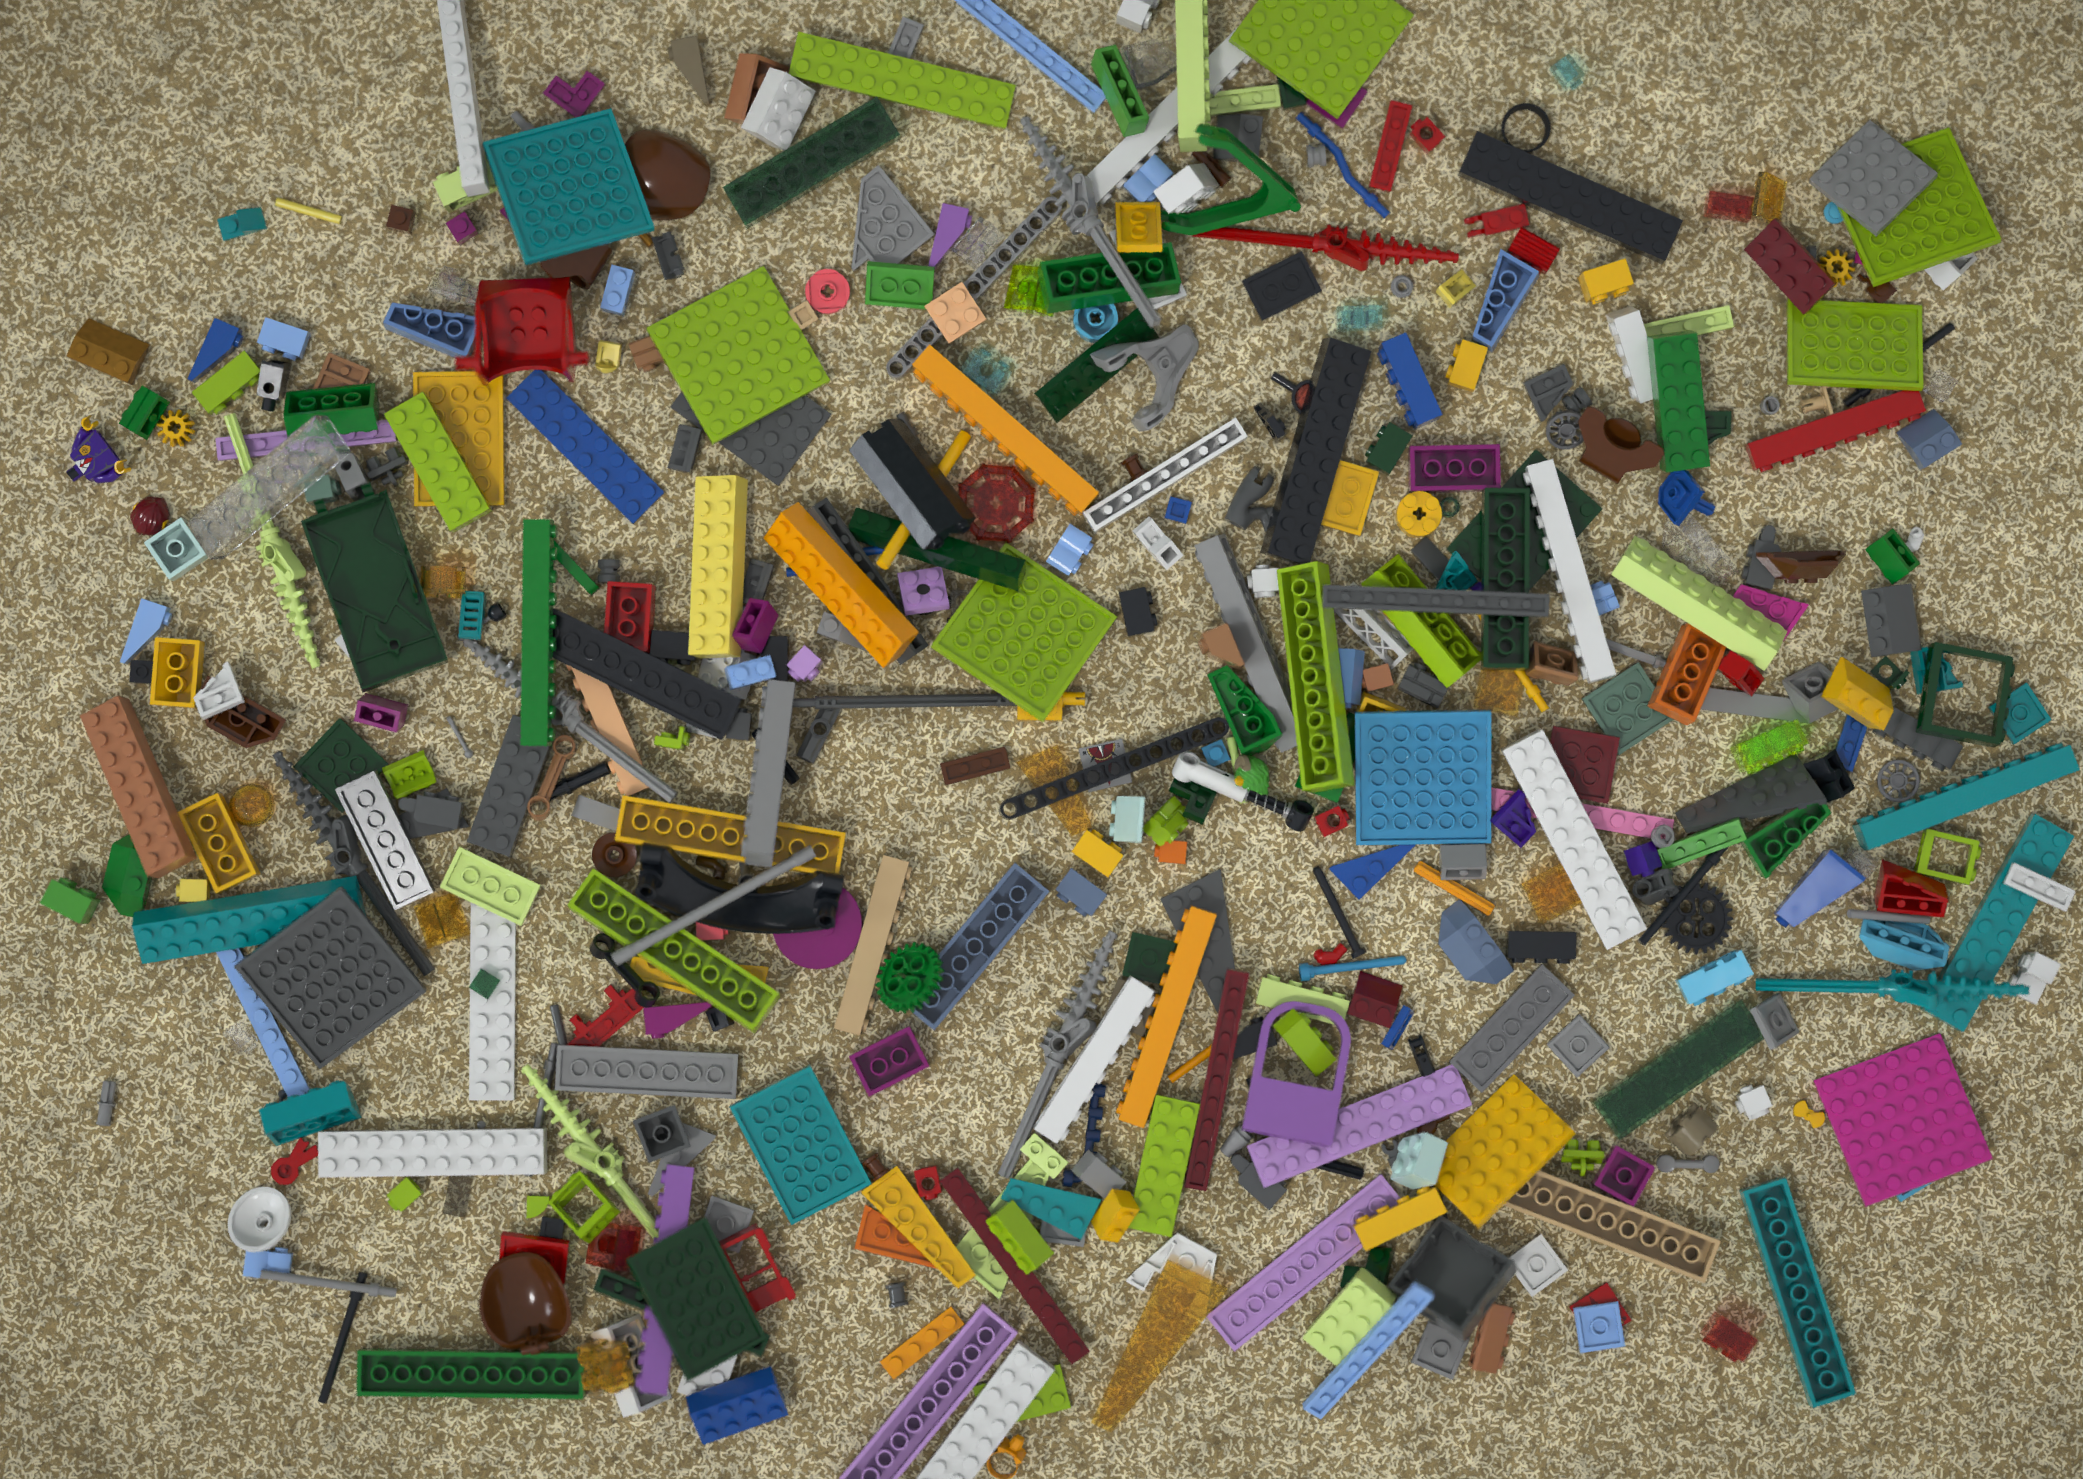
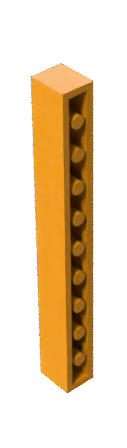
M1193 905L1190 906V909L1185 908L1181 921L1185 922L1182 931L1178 930L1174 943H1177L1175 952L1170 951L1166 963L1170 965L1168 973L1163 972L1159 983L1160 986H1163L1161 994L1155 995L1152 1007H1155L1153 1016H1148L1145 1028L1148 1029L1146 1037L1141 1036L1137 1048L1141 1050L1139 1058L1134 1057L1130 1068L1131 1071H1134L1132 1079L1126 1080L1123 1092H1126L1124 1101H1119L1116 1113L1119 1114L1118 1120L1141 1128L1145 1127L1217 913Z

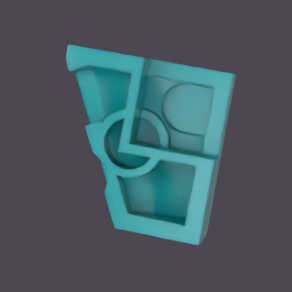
M1454 551L1435 589L1466 591L1478 580L1469 570V566L1460 554Z
M1922 647L1920 651L1910 652L1917 695L1922 693L1928 647ZM1943 653L1937 692L1962 688V681L1956 679L1951 671L1953 668L1949 662L1944 660Z

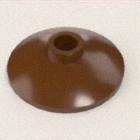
M616 832L601 836L592 849L594 866L600 873L608 877H621L632 870L637 859L635 845L615 842ZM613 850L619 852V857L617 859H613L611 857V852Z

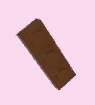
M1005 747L940 764L945 785L1011 769Z

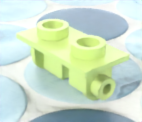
M1036 1133L1020 1149L1053 1179L1068 1164L1065 1158Z

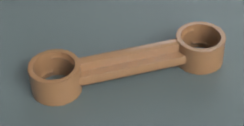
M568 735L558 736L553 742L554 756L537 796L532 797L528 801V813L536 821L545 820L550 815L551 807L549 800L566 760L571 759L576 753L575 742ZM560 742H571L572 750L568 754H560L556 749ZM541 801L547 805L545 813L535 815L531 812V807L535 802Z

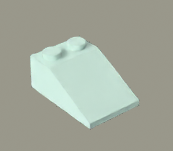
M1117 796L1116 801H1112L1111 814H1115V823H1110L1109 836L1113 837V841L1141 843L1145 797Z

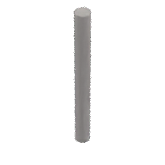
M1848 909L1847 911L1848 918L1920 924L1930 923V916Z

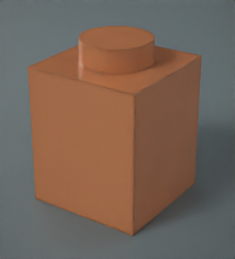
M1388 663L1363 670L1362 689L1365 688L1367 693L1394 685Z

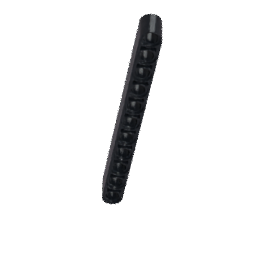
M1221 717L1211 719L1011 797L1000 804L999 814L1005 820H1012L1217 740L1228 733L1229 724L1227 720ZM1214 722H1220L1223 725V732L1221 734H1216L1213 731L1212 726ZM1194 730H1199L1202 733L1203 738L1201 742H1195L1192 739L1191 735ZM1173 738H1177L1182 742L1180 750H1174L1171 747V740ZM1153 746L1161 750V756L1157 759L1150 755V749ZM1133 754L1140 758V764L1137 767L1129 763V757ZM1110 763L1119 765L1120 771L1117 775H1113L1108 771ZM1089 771L1098 773L1099 780L1096 783H1091L1088 780L1087 774ZM1068 779L1077 781L1078 788L1076 791H1070L1067 788L1066 783ZM1048 787L1056 789L1057 797L1055 799L1047 798L1045 791ZM1027 795H1032L1036 799V805L1032 808L1026 806L1024 802ZM1007 803L1013 804L1015 807V813L1012 816L1004 813L1003 808Z

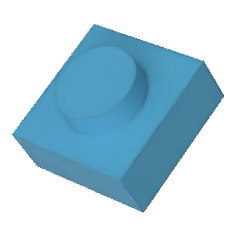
M1222 739L1201 748L1207 763L1215 767L1231 760Z

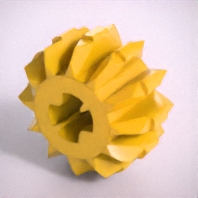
M1839 249L1834 251V255L1829 250L1826 252V257L1821 256L1819 258V261L1822 263L1820 265L1837 284L1839 282L1841 286H1844L1846 284L1845 279L1850 281L1853 278L1850 273L1855 271V267L1849 265L1854 260L1845 259L1848 256L1847 252L1840 256ZM1835 264H1838V265H1839V267H1838V270H1839V271H1837L1836 273H1834V272L1832 271L1833 268H1834L1833 266H1834Z
M179 409L176 411V414L169 410V418L161 415V419L165 422L164 424L157 423V427L163 428V430L157 432L158 436H164L162 442L167 444L170 441V446L175 448L177 442L180 447H184L183 439L191 442L192 439L187 435L188 433L195 434L196 432L193 429H189V427L195 425L194 421H188L190 415L186 413L182 416V410ZM175 423L181 426L177 434L171 431Z

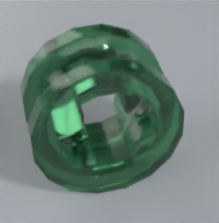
M1446 497L1440 502L1444 517L1450 518L1458 513L1460 506L1455 498ZM1445 502L1448 504L1453 502L1455 504L1453 507L1455 511L1453 513L1451 511L1446 513L1443 510L1446 507L1443 506Z

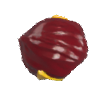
M147 497L133 506L130 518L133 528L137 533L150 536L157 534L165 528L169 522L170 512L167 503L162 497Z

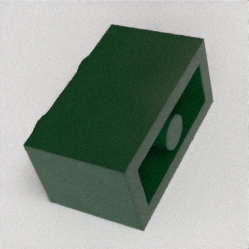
M1389 422L1387 427L1382 425L1376 435L1379 438L1375 446L1371 444L1365 453V456L1368 457L1366 463L1387 476L1391 473L1413 436Z

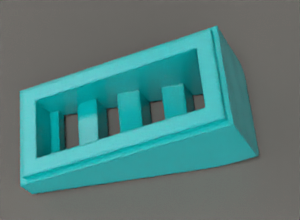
M462 592L459 639L481 640L487 601L484 592ZM468 609L478 610V612H467V611H468ZM466 618L477 619V621H466ZM465 627H477V630H465Z

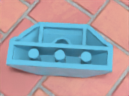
M1862 920L1859 938L1873 956L1915 971L1944 967L1946 965L1950 946L1943 942L1930 926L1920 923Z

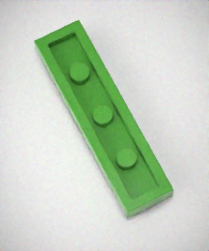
M1737 817L1676 840L1668 847H1657L1656 849L1662 863V869H1670L1745 841L1748 836L1740 818Z

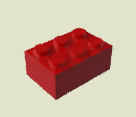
M608 581L604 632L646 653H650L651 634L654 627L656 586L645 583Z

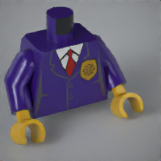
M88 415L82 419V426L72 445L70 457L76 464L67 470L66 473L73 482L83 475L91 482H114L123 473L130 472L131 467L124 468V462L127 459L120 460L101 433L96 429L92 431L93 428L99 425V422L95 421L91 424L90 417L92 415Z

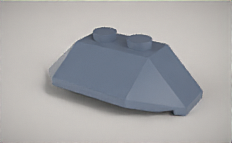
M1460 899L1442 912L1438 945L1465 980L1497 984L1514 971L1502 951Z

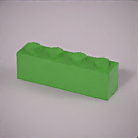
M1112 45L1095 49L1091 66L1123 137L1144 133L1149 116L1117 46Z

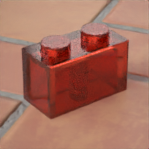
M1709 191L1706 194L1703 217L1748 223L1752 217L1754 197Z

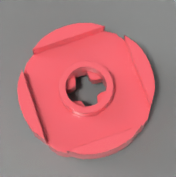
M822 269L814 273L808 280L805 287V295L815 311L826 315L835 314L846 306L850 298V287L844 276L836 270ZM825 286H830V289L834 290V294H831L829 298L821 294V290H825Z

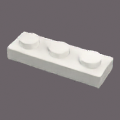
M2015 863L2011 864L2003 881V884L2064 912H2067L2076 892Z

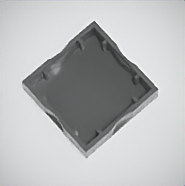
M1441 1215L1425 1234L1416 1252L1406 1260L1389 1283L1388 1288L1397 1295L1396 1299H1399L1415 1281L1433 1291L1434 1298L1420 1314L1463 1342H1466L1515 1275L1517 1269L1512 1259L1488 1244L1474 1239L1467 1231Z

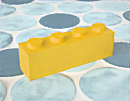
M1422 1187L1417 1190L1418 1194L1409 1197V1195H1405L1397 1199L1398 1204L1389 1207L1387 1204L1376 1209L1377 1214L1369 1217L1368 1214H1365L1355 1219L1357 1223L1353 1225V1228L1363 1249L1367 1251L1447 1213L1436 1187Z

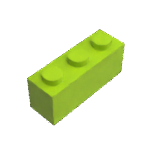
M244 350L193 390L192 394L210 415L214 413L218 415L227 408L225 404L230 400L236 401L244 395L243 390L249 385L254 387L258 384L260 368Z
M1292 1008L1273 1027L1307 1068L1317 1077L1337 1060L1331 1053L1334 1049L1326 1040L1323 1042L1320 1040L1322 1034L1315 1026L1309 1027L1311 1021L1303 1012L1298 1014Z
M1014 1200L1003 1205L985 1220L991 1232L998 1237L1004 1249L1012 1255L1018 1267L1026 1275L1037 1269L1054 1254Z

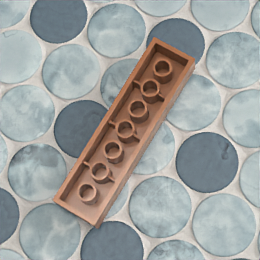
M117 695L80 715L147 876L161 878L197 859L130 699Z

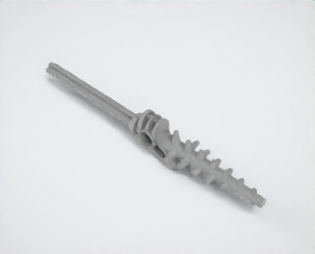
M1023 117L1020 122L1024 127L1022 129L1023 132H1027L1030 137L1028 144H1034L1037 149L1033 155L1034 157L1040 155L1043 159L1038 167L1043 169L1047 166L1050 171L1044 180L1047 182L1054 178L1056 181L1049 192L1053 194L1061 190L1063 193L1054 204L1059 206L1067 201L1070 205L1062 214V219L1067 221L1066 225L1070 227L1071 233L1073 235L1084 233L1087 236H1092L1151 328L1155 325L1158 326L1161 318L1103 230L1104 224L1098 219V210L1096 208L1091 179L1088 176L1077 173L1071 180L1068 174L1074 168V165L1071 163L1063 168L1060 163L1065 159V155L1062 154L1056 158L1053 152L1057 147L1055 145L1048 147L1045 143L1048 137L1046 135L1041 137L1037 132L1039 127L1033 126L1030 122V117ZM1086 209V213H1085V215L1082 217V213H1083V211Z
M465 639L463 641L464 646L475 652V657H481V660L485 661L484 666L486 668L491 666L492 670H496L494 675L496 678L501 675V679H506L504 685L506 688L510 685L513 689L517 688L515 697L519 698L521 695V669L518 672L513 668L515 661L510 660L507 664L501 660V653L495 656L490 652L489 646L484 648L478 644L476 639ZM565 689L556 697L552 696V705H555L556 711L552 724L562 725L563 727L567 726L568 731L572 734L577 732L669 803L676 798L677 792L584 722L585 717L580 712L581 702L578 699L573 700L574 697L572 695L568 696Z
M1109 930L1106 937L1102 938L1103 943L1100 949H1095L1094 953L1097 954L1095 960L1086 963L1090 967L1088 974H1079V978L1084 981L1082 986L1071 987V990L1077 993L1075 1000L1064 998L1063 1002L1071 1007L1069 1013L1056 1011L1055 1014L1065 1020L1060 1031L1051 1027L1046 1029L1048 1033L1046 1036H1043L1045 1040L1039 1046L1044 1051V1062L1047 1064L999 1169L998 1174L1002 1177L1011 1178L1022 1153L1020 1149L1028 1140L1059 1069L1062 1070L1065 1065L1063 1063L1064 1060L1073 1054L1096 1030L1095 1021L1083 1018V1016L1087 1014V1007L1097 1009V1005L1091 1001L1092 994H1101V991L1096 988L1097 981L1105 980V977L1101 975L1103 966H1109L1106 960L1108 954L1113 952L1111 947L1114 939L1118 936L1113 931ZM1064 1040L1065 1047L1061 1050L1060 1043Z

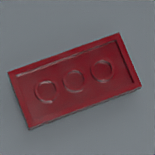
M1774 218L1744 249L1803 315L1807 314L1837 284L1778 218Z

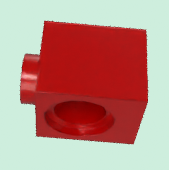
M1428 117L1423 121L1418 119L1410 127L1412 129L1410 137L1427 155L1445 138V135ZM1427 129L1431 132L1432 137L1430 139H1423L1420 136V131Z
M1336 806L1314 817L1323 837L1349 826L1347 823L1350 820L1346 809H1341L1340 806ZM1330 814H1335L1339 818V824L1336 827H1331L1327 823V817Z
M937 1166L914 1170L919 1197H925V1200L938 1198V1193H942ZM926 1177H931L935 1181V1186L930 1190L922 1186V1180Z

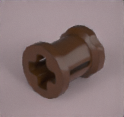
M1138 454L1132 455L1121 462V465L1125 466L1131 482L1148 472V470H1144L1140 463Z
M877 1152L861 1163L873 1176V1182L890 1171L880 1161Z

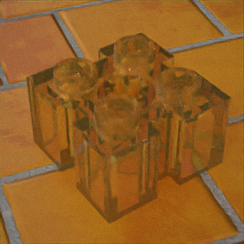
M595 1338L576 1347L579 1364L584 1367V1372L581 1373L583 1390L597 1392L602 1389L604 1393L616 1394L635 1385L632 1368L627 1366V1360L630 1359L627 1341L614 1340L608 1343L606 1339Z

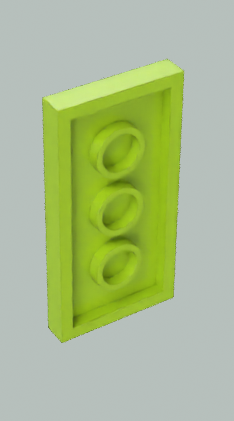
M1060 1363L1053 1365L1055 1366L1054 1372L1016 1422L1071 1408ZM986 1383L973 1387L975 1398Z

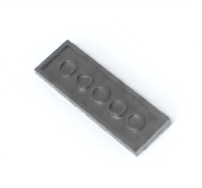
M1541 964L1449 1062L1483 1093L1575 995Z

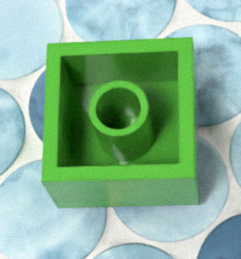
M66 877L52 879L40 904L79 924H88L101 901L96 898L97 893L88 888H77V883Z

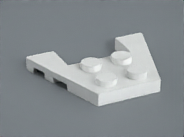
M1176 1232L1127 1278L1126 1282L1144 1291L1154 1272L1157 1271L1196 1293L1185 1314L1204 1324L1217 1253Z

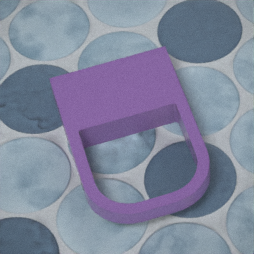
M1291 1001L1276 1006L1268 1013L1259 1033L1241 1131L1327 1148L1332 1146L1351 1044L1348 1025L1337 1012L1324 1006ZM1294 1008L1296 1012L1325 1017L1335 1024L1340 1033L1341 1046L1332 1091L1261 1076L1270 1027L1278 1016Z

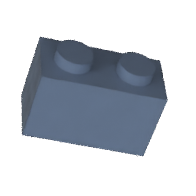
M1072 868L1055 889L1059 892L1056 895L1066 904L1070 900L1076 905L1074 910L1084 917L1087 914L1092 916L1107 896L1105 892Z

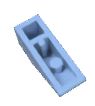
M141 598L120 659L121 663L128 665L164 629L165 625H169L172 618L171 608Z

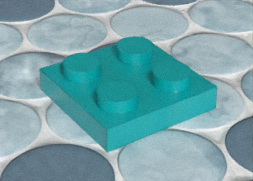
M2027 682L2013 690L2010 698L2007 699L2006 707L2009 709L2007 720L2004 721L2003 729L2012 745L2052 720ZM1996 702L1988 707L1993 716Z

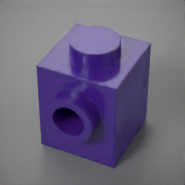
M1652 841L1624 850L1632 876L1641 874L1643 878L1654 874V869L1662 866L1656 846Z

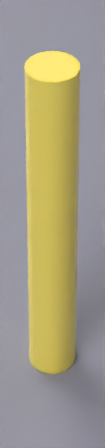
M277 197L275 202L277 207L340 224L342 219L341 215Z

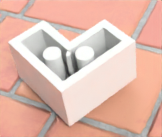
M1123 0L1117 13L1116 23L1141 34L1142 29L1147 30L1151 22V9H1156L1160 0Z
M2038 952L2022 954L2017 964L2020 968L2017 975L2013 974L2009 980L2010 985L2024 984L2029 986L2028 995L2018 994L2017 997L2031 1004H2037L2046 984H2052L2061 964Z

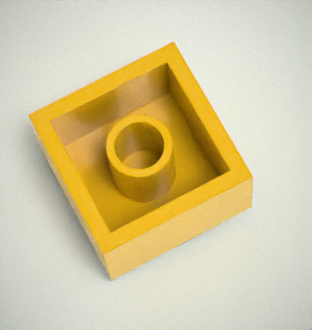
M1626 258L1584 271L1578 277L1586 303L1592 301L1593 305L1606 301L1605 299L1610 295H1613L1614 298L1626 295L1634 284Z

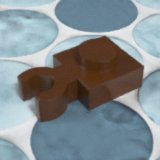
M1861 274L1857 275V279L1860 282L1869 285L1865 291L1876 303H1884L1897 291L1890 282L1873 287L1869 277L1864 278Z

